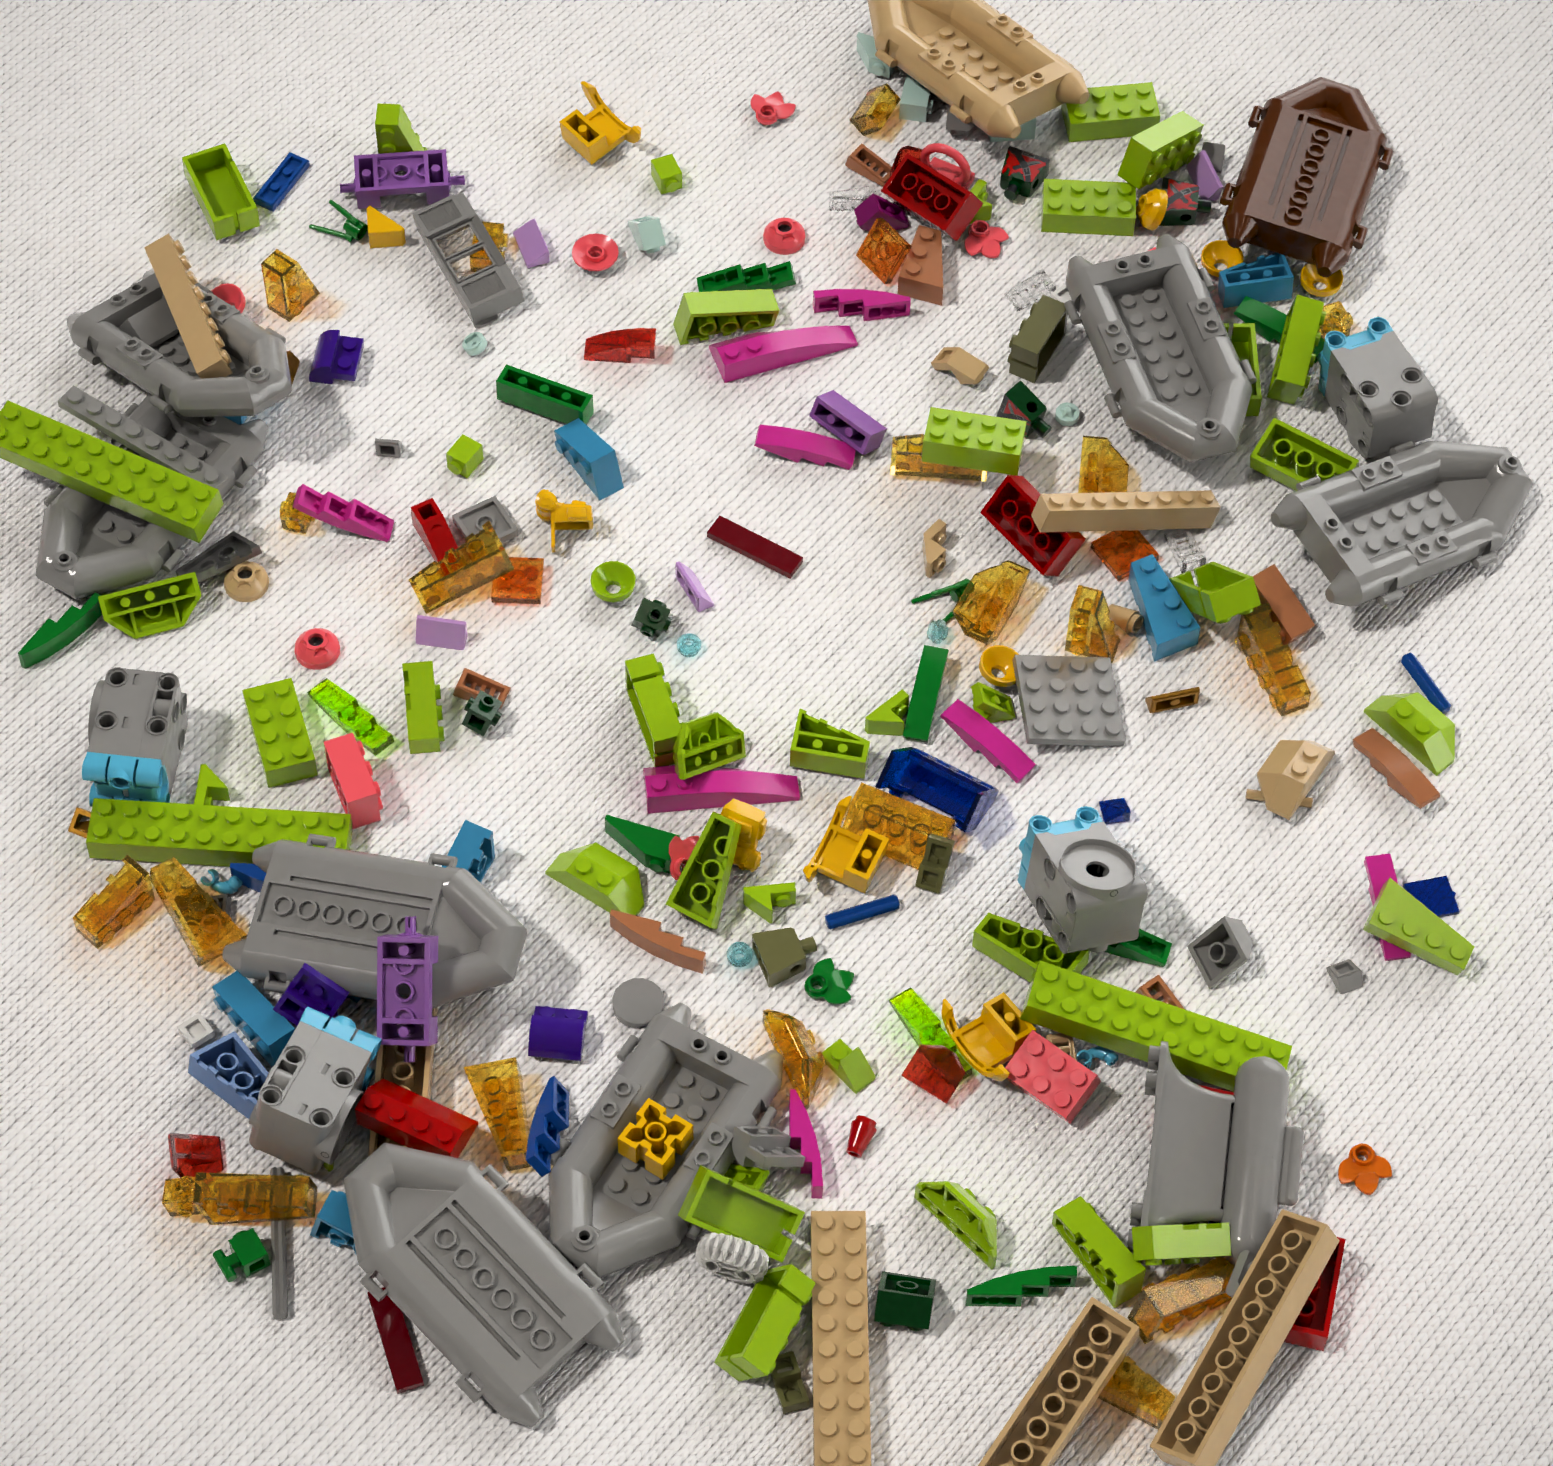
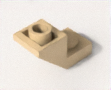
M943 347L931 362L935 370H951L960 384L979 383L989 369L986 363L960 347Z
M938 519L923 533L922 549L925 575L928 578L936 572L939 573L946 565V549L941 545L947 537V524L941 519Z

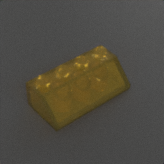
M861 782L850 803L842 828L859 836H862L867 828L889 838L885 857L919 870L929 835L932 833L952 840L955 820Z

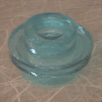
M938 619L937 621H931L929 624L927 637L933 643L940 644L942 640L947 638L948 627L944 620Z
M683 634L677 640V650L684 657H694L701 650V640L695 634Z
M735 942L727 950V960L735 967L747 966L752 961V949L744 942ZM742 954L744 955V957L739 958L736 957V955Z

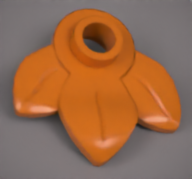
M1363 1143L1351 1148L1348 1158L1340 1163L1338 1169V1178L1341 1184L1354 1182L1355 1186L1367 1195L1375 1192L1379 1178H1389L1392 1176L1389 1162L1385 1158L1377 1156L1371 1146ZM1362 1155L1366 1158V1160H1360L1357 1158V1156Z

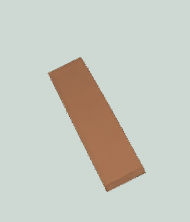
M1374 728L1353 739L1354 747L1370 758L1371 767L1387 777L1388 786L1421 809L1440 797L1437 789L1411 760Z
M611 909L610 927L628 941L669 963L703 974L706 966V952L684 947L683 937L662 932L661 922Z

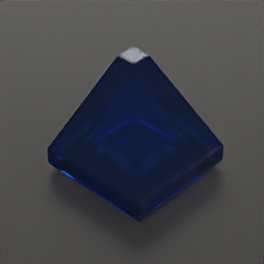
M1124 798L1099 801L1102 818L1106 825L1130 820V808Z

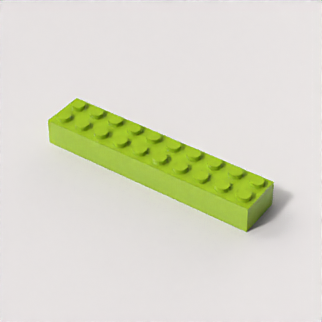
M7 400L0 411L1 459L197 543L201 542L224 504L219 490L16 403Z
M94 798L86 845L89 857L96 859L230 867V863L254 864L252 855L256 848L281 839L306 843L309 834L335 837L336 845L334 848L350 850L353 828L351 814ZM313 845L314 847H320V848H324V847H325V846Z
M1041 960L1032 975L1020 1017L1021 1020L1148 1062L1149 1046H1160L1161 1041H1166L1169 1044L1171 1059L1181 1074L1233 1092L1238 1068L1245 1061L1253 1057L1266 1056L1277 1060L1287 1070L1292 1050L1291 1045Z

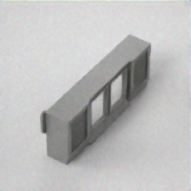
M463 192L448 196L412 213L419 234L475 328H481L498 319L497 314L524 302L520 285ZM470 227L479 242L445 257L437 242ZM483 249L492 265L459 280L450 264Z

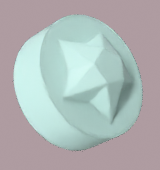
M473 332L465 337L462 346L468 355L475 356L485 350L487 340L482 333Z
M1066 402L1060 404L1056 408V421L1062 426L1075 425L1079 420V408L1073 403Z

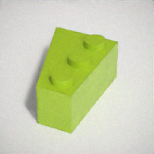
M377 103L375 130L378 154L427 150L420 143L418 133L413 131L412 123L401 104Z
M433 662L402 663L410 754L441 752L440 742L445 741L444 728L443 726H438V721L443 720L442 705H437L436 701L441 699L440 684L435 685Z
M800 708L790 748V766L865 779L870 741L843 728L839 730L828 725V721L822 718L818 720L807 715V711Z
M1229 1222L1132 1227L1134 1261L1145 1260L1146 1266L1162 1265V1260H1164L1165 1265L1181 1264V1259H1183L1184 1264L1200 1263V1258L1232 1256Z

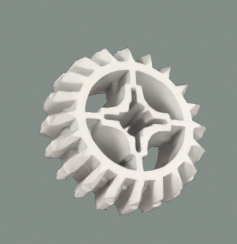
M714 1232L702 1236L696 1247V1262L702 1268H705L706 1271L714 1273L715 1276L729 1279L732 1282L737 1281L741 1284H756L759 1281H763L764 1275L767 1274L769 1256L758 1245H753L750 1241Z

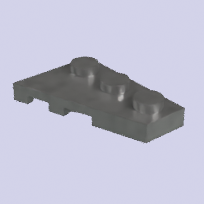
M233 531L175 572L177 576L195 572L199 583L262 554L259 545Z

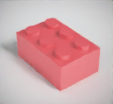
M353 733L324 741L328 771L345 814H351L352 828L355 829L380 821L379 810L383 809L380 799L381 791L377 781L373 782V771L370 762H365V751L362 742H356Z
M1034 1030L1031 1031L1005 1067L1010 1073L1007 1078L1009 1082L1069 1124H1071L1101 1082L1097 1074Z

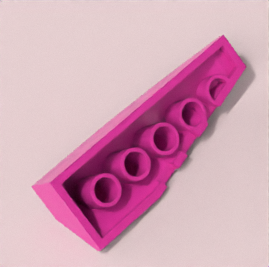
M818 326L750 333L709 345V350L724 383L856 347L858 342L850 326Z
M675 765L643 768L648 814L724 807L733 798L750 805L800 800L797 776L717 767L681 780L675 772Z

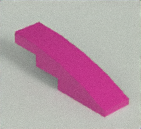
M865 289L813 291L814 313L838 310L839 317L862 314L864 321L910 315L911 299L908 296Z
M761 424L758 426L754 444L758 448L797 463L803 458L823 467L829 462L847 470H850L853 466L856 452L846 442L831 437L792 428Z
M304 484L297 489L293 508L315 519L358 535L385 542L390 540L394 520L356 499L348 502L329 491L323 495Z
M959 699L940 715L974 752L979 750L995 768L999 765L1016 783L1036 765L997 727Z
M1390 853L1365 856L1364 859L1370 883L1368 890L1373 906L1383 884L1389 878L1398 883ZM1379 938L1385 961L1411 958L1410 952Z
M790 1089L789 1136H791L789 1147L793 1150H800V1154L805 1156L804 1165L800 1167V1174H811V1198L822 1199V1164L816 1135L797 1091Z

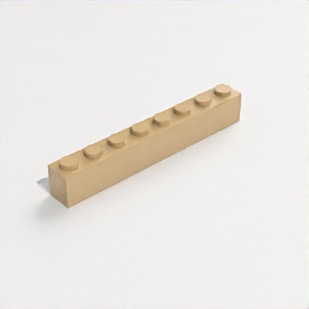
M168 233L144 247L197 375L201 379L227 377L233 373L229 365L232 360L227 351L222 349L225 344L218 333L216 334L218 330L216 323L212 318H209V315L212 314L205 302H202L205 297L201 289L195 285L198 283V280L191 270L189 271V268L192 266L187 257L182 255L185 252L179 240L174 241Z
M1212 490L1040 494L1031 516L1040 533L1211 528L1221 507Z

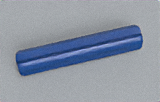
M1411 652L1405 654L1401 660L1403 666L1430 703L1443 714L1447 713L1450 710L1451 704L1415 655Z
M893 894L825 915V923L828 929H834L897 910L900 903L898 897Z

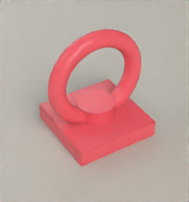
M942 143L929 144L922 150L920 155L921 162L965 189H969L975 179V173L971 172L968 161L959 151ZM935 152L946 154L953 158L960 167L936 157L930 162V154Z

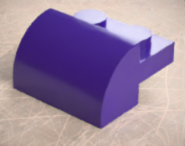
M340 330L323 332L318 338L309 374V382L333 385L334 379L355 381L364 348V338L340 336Z
M304 963L277 1001L273 1010L296 1026L299 1024L307 1006L330 1016L331 1019L347 998L349 992Z
M535 1006L529 1031L528 1056L581 1061L588 1011Z

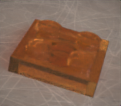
M877 218L856 256L884 284H891L912 246L885 219Z
M1139 530L1112 531L1091 542V549L1118 582L1129 576L1131 562L1151 554L1154 555L1157 561L1159 560V554Z
M495 557L491 602L541 604L544 558Z

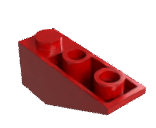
M431 498L410 507L412 525L444 577L467 568L450 528L434 499Z

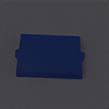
M1447 875L1403 884V888L1439 918L1460 913L1455 900L1456 893L1452 891Z

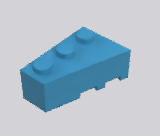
M1276 252L1267 257L1261 255L1257 257L1256 261L1247 265L1243 262L1220 271L1218 295L1223 308L1239 306L1245 296L1262 303L1292 299L1294 277L1285 255Z
M578 418L554 430L556 449L560 454L564 455L599 501L624 488L615 450L582 420Z

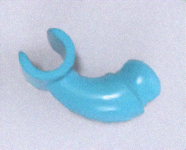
M215 869L208 870V873L213 878L212 881H209L205 876L201 877L203 885L211 886L221 894H234L242 886V881L237 876H232L224 882L218 881L219 873Z
M1096 1046L1089 1050L1079 1051L1076 1059L1077 1061L1086 1059L1087 1061L1083 1065L1089 1069L1093 1058L1101 1059L1107 1065H1113L1118 1060V1054L1104 1047Z

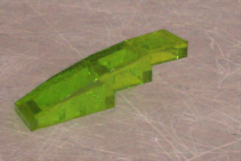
M326 678L307 692L309 697L347 734L353 733L356 741H361L363 747L376 756L395 742L393 735L378 725L375 717L361 708L356 698Z
M911 987L889 999L890 1005L911 1037L950 1087L972 1075L971 1066L957 1052L955 1042L941 1028V1021Z

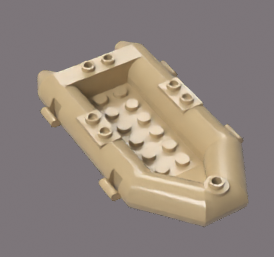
M867 0L877 50L875 56L891 68L899 67L950 106V113L965 124L972 122L991 137L1014 139L1021 132L1020 125L1064 103L1084 104L1089 99L1090 95L1084 78L1072 64L1046 48L1033 38L1032 33L1004 13L1000 14L984 0Z

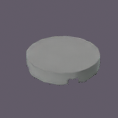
M632 978L623 982L616 988L612 997L613 1011L616 1018L625 1026L632 1028H641V1026L648 1025L654 1015L665 1009L664 994L660 987L653 981L644 978Z

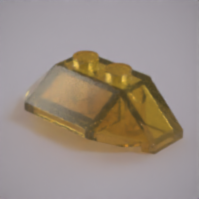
M1083 435L1077 493L1127 492L1128 463L1111 445L1108 438Z
M1007 560L1002 562L1001 565L993 566L974 574L953 609V614L964 635L986 645L996 641L1018 605L1029 577L1030 569Z
M770 1009L763 1010L762 1024L775 1051L783 1056V1068L793 1089L797 1091L807 1110L823 1078V1067L826 1066L824 1056L821 1051H816L813 1033L810 1029L806 1030L802 1021L789 1014Z

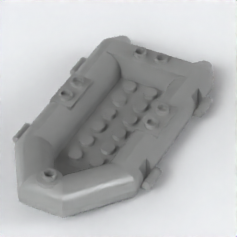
M1163 234L1158 238L1155 250L1098 264H1092L1079 255L1072 257L1068 262L1065 281L1072 300L1065 302L1064 306L1073 325L1082 323L1112 392L1104 396L1112 418L1123 417L1127 427L1190 463L1235 452L1252 394L1251 384L1255 383L1257 379L1249 361L1245 359L1240 362L1209 293L1214 290L1215 286L1205 267L1198 269L1189 247L1170 234Z
M154 270L146 271L141 281L113 295L110 299L89 311L73 313L67 318L71 339L74 344L80 347L78 350L79 356L93 365L103 362L151 394L149 402L164 413H170L175 410L184 417L256 416L289 396L292 392L285 346L286 338L271 328L264 329L243 316L238 309L214 295L211 290L200 283L195 285L201 289L205 297L202 302H205L212 313L209 315V318H212L218 327L216 334L218 333L225 344L222 349L227 351L232 360L229 365L233 373L227 377L201 379L195 371L180 332L152 348L137 337H132L119 329L126 319L165 297Z
M148 394L139 405L133 403L123 414L228 475L229 483L220 491L222 499L234 485L243 488L257 472L253 463L264 451L268 425L261 419H255L239 425L223 416L184 417L175 410L170 413H164L149 402L151 394ZM111 437L105 440V442L145 458ZM59 485L44 501L47 507L43 515L35 575L41 581L78 600L92 596L95 592L99 594L152 579L161 569L168 573L171 572L184 557L185 553L179 548L188 538L69 487Z
M1409 441L1391 448V455L1323 480L1322 482L1320 477L1316 476L1297 483V491L1287 494L1272 512L1271 522L1276 527L1293 530L1331 583L1325 591L1326 599L1330 603L1357 607L1376 599L1381 606L1403 598L1402 588L1471 562L1475 568H1479L1498 559L1495 551H1498L1503 546L1533 485L1531 479L1523 470L1520 460L1513 456L1507 447L1442 441H1427L1415 446L1413 441Z
M309 834L306 843L281 839L254 850L252 861L266 873L249 932L246 939L226 945L222 953L223 960L242 976L265 981L264 990L283 993L303 964L306 963L347 990L349 996L377 1000V937L386 934L399 935L404 933L405 916H416V933L438 936V963L432 964L433 1009L514 981L527 936V929L468 870L456 867L457 857L431 853L427 863L334 848L336 845L335 837ZM313 845H319V846H325V847H324V848H320V847H314ZM434 864L443 865V866H448V867H446V868H444V867H438V866H434ZM402 983L398 988L399 995L407 999L411 994L409 985Z
M678 1003L654 1015L639 1039L635 1035H630L617 1054V1058L623 1063L570 1142L561 1138L560 1150L551 1154V1165L553 1167L549 1173L550 1243L573 1267L578 1269L586 1263L602 1278L678 1247L685 1236L696 1240L703 1228L693 1224L689 1230L690 1222L678 1216L700 1165L722 1175L726 1174L735 1160L732 1150L734 1126H769L778 1111L769 1105L782 1086L784 1058L780 1053L770 1050L752 1060L690 1028L691 1009L683 1003ZM648 1098L665 1107L667 1117L672 1119L676 1114L693 1124L694 1140L682 1156L675 1153V1165L663 1180L645 1170V1161L639 1159L637 1163H634L618 1153L619 1135L629 1122L634 1125L637 1124L636 1113ZM761 1113H764L761 1120L757 1124L756 1120L758 1119Z
M383 1143L343 1179L358 1265L367 1273L360 1280V1283L378 1302L387 1295L462 1374L455 1382L456 1385L473 1403H476L483 1396L501 1417L532 1428L543 1418L542 1409L535 1390L585 1342L614 1352L625 1341L615 1309L597 1292L603 1286V1280L586 1263L577 1270L502 1193L509 1186V1183L491 1164L481 1171L473 1161ZM485 1175H487L488 1178H489L498 1188L494 1189V1188L488 1183V1181L484 1178ZM580 1274L593 1286L592 1288H589L580 1279ZM373 1278H376L386 1289L383 1291ZM471 1378L481 1391L479 1392L467 1379Z

